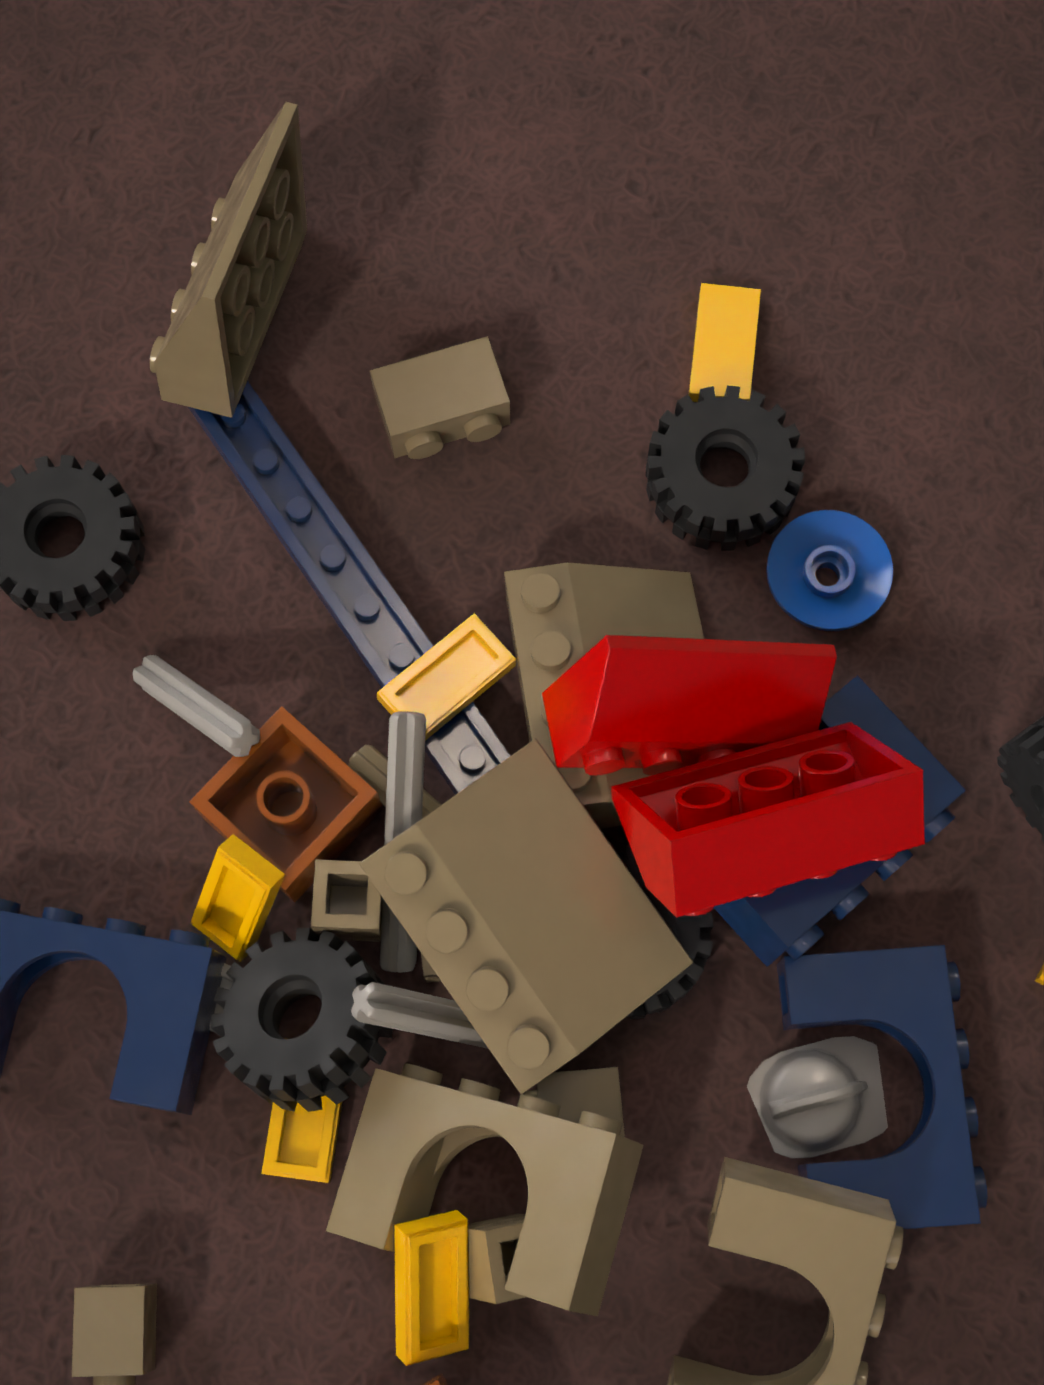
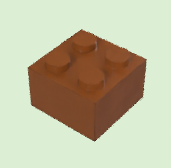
M281 706L259 729L260 741L251 746L249 755L244 757L233 756L189 802L201 817L226 840L234 834L282 871L285 877L280 890L295 903L314 883L315 859L336 860L384 808L375 789Z

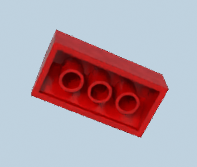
M606 635L542 692L557 768H584L585 773L588 775L610 774L622 768H642L644 774L655 775L818 731L837 659L835 647L830 644Z
M852 722L611 786L613 803L645 886L676 918L684 915H703L710 912L715 906L745 897L767 896L779 887L809 878H828L836 874L839 869L866 861L888 860L896 856L900 851L925 844L923 769Z

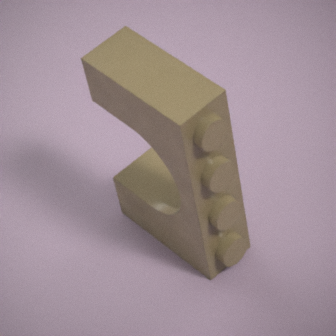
M404 1063L401 1075L375 1068L326 1231L382 1250L395 1252L394 1224L429 1216L439 1180L452 1159L460 1151L476 1141L489 1137H503L517 1152L523 1164L528 1184L526 1214L505 1290L568 1311L598 1316L644 1145L621 1136L620 1132L623 1122L606 1116L582 1111L579 1123L558 1118L560 1105L532 1096L521 1094L516 1107L498 1102L500 1089L476 1081L461 1078L458 1090L440 1086L443 1074L420 1066Z
M724 1157L707 1223L708 1246L778 1264L804 1276L819 1290L829 1307L827 1326L820 1343L811 1355L787 1371L764 1376L748 1375L674 1355L667 1385H866L868 1363L861 1360L867 1336L878 1337L885 1314L886 1297L885 1294L878 1293L884 1268L892 1270L896 1268L903 1244V1227L896 1225V1219L889 1200Z

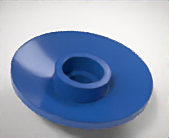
M813 511L792 520L776 536L767 559L768 585L781 609L802 625L822 631L846 630L866 622L884 604L893 581L892 558L881 535L863 519L843 511ZM820 568H830L836 573L838 582L832 586H824L817 581L815 572Z

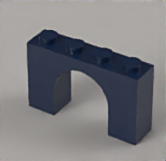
M857 675L826 701L819 730L852 722L923 769L925 842L928 843L956 818L948 807L966 790ZM909 849L903 850L888 860L866 861L839 869L836 874L828 878H809L779 887L767 896L745 897L715 906L714 909L766 967L772 964L785 951L795 961L825 935L817 925L822 918L832 911L839 920H842L870 894L862 886L866 879L876 872L885 881L907 862L913 854Z
M0 898V1078L16 1014L22 998L30 986L45 972L62 963L75 960H94L102 962L113 972L123 989L127 1004L126 1030L109 1099L192 1115L210 1035L211 1014H214L216 1008L214 998L218 987L221 985L222 967L226 963L227 958L213 948L208 947L210 937L182 930H171L169 940L145 936L147 928L145 925L113 918H107L105 929L81 925L83 920L82 914L52 907H44L42 918L19 914L21 904Z
M945 945L801 955L795 961L791 956H784L777 963L783 1030L845 1025L875 1028L890 1035L907 1050L918 1068L923 1086V1106L919 1121L909 1138L896 1150L875 1159L798 1165L799 1176L888 1199L896 1219V1225L903 1227V1229L981 1223L979 1208H986L987 1185L982 1167L973 1166L970 1138H976L978 1135V1115L973 1098L971 1096L964 1097L961 1069H967L969 1066V1046L964 1029H956L952 1002H958L960 999V978L956 963L954 961L947 962Z

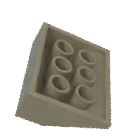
M289 102L284 103L236 174L226 199L220 197L216 201L211 218L212 231L207 242H200L194 251L191 264L192 276L186 290L180 288L173 299L171 325L166 336H158L153 344L150 355V370L152 373H156L161 400L227 417H233L307 232L298 105Z
M568 562L504 572L506 603L515 658L517 659L516 665L529 743L536 738L555 765L556 761L542 692L606 635L704 639L690 572ZM558 768L600 829L622 826L612 800L611 786L651 776L644 774L642 768H622L605 775H588L585 773L584 768Z
M536 738L359 863L520 1094L583 1052L693 963V959Z

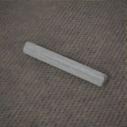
M398 711L394 712L389 718L384 845L422 819L426 718L424 714L419 712ZM382 898L380 966L383 970L390 972L413 971L417 960V946Z

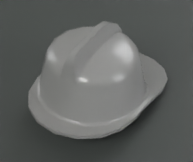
M855 1036L834 1037L785 1050L764 1060L749 1078L747 1088L775 1153L783 1156L804 1158L822 1155L865 1143L884 1133L888 1128L878 1048L872 1042Z

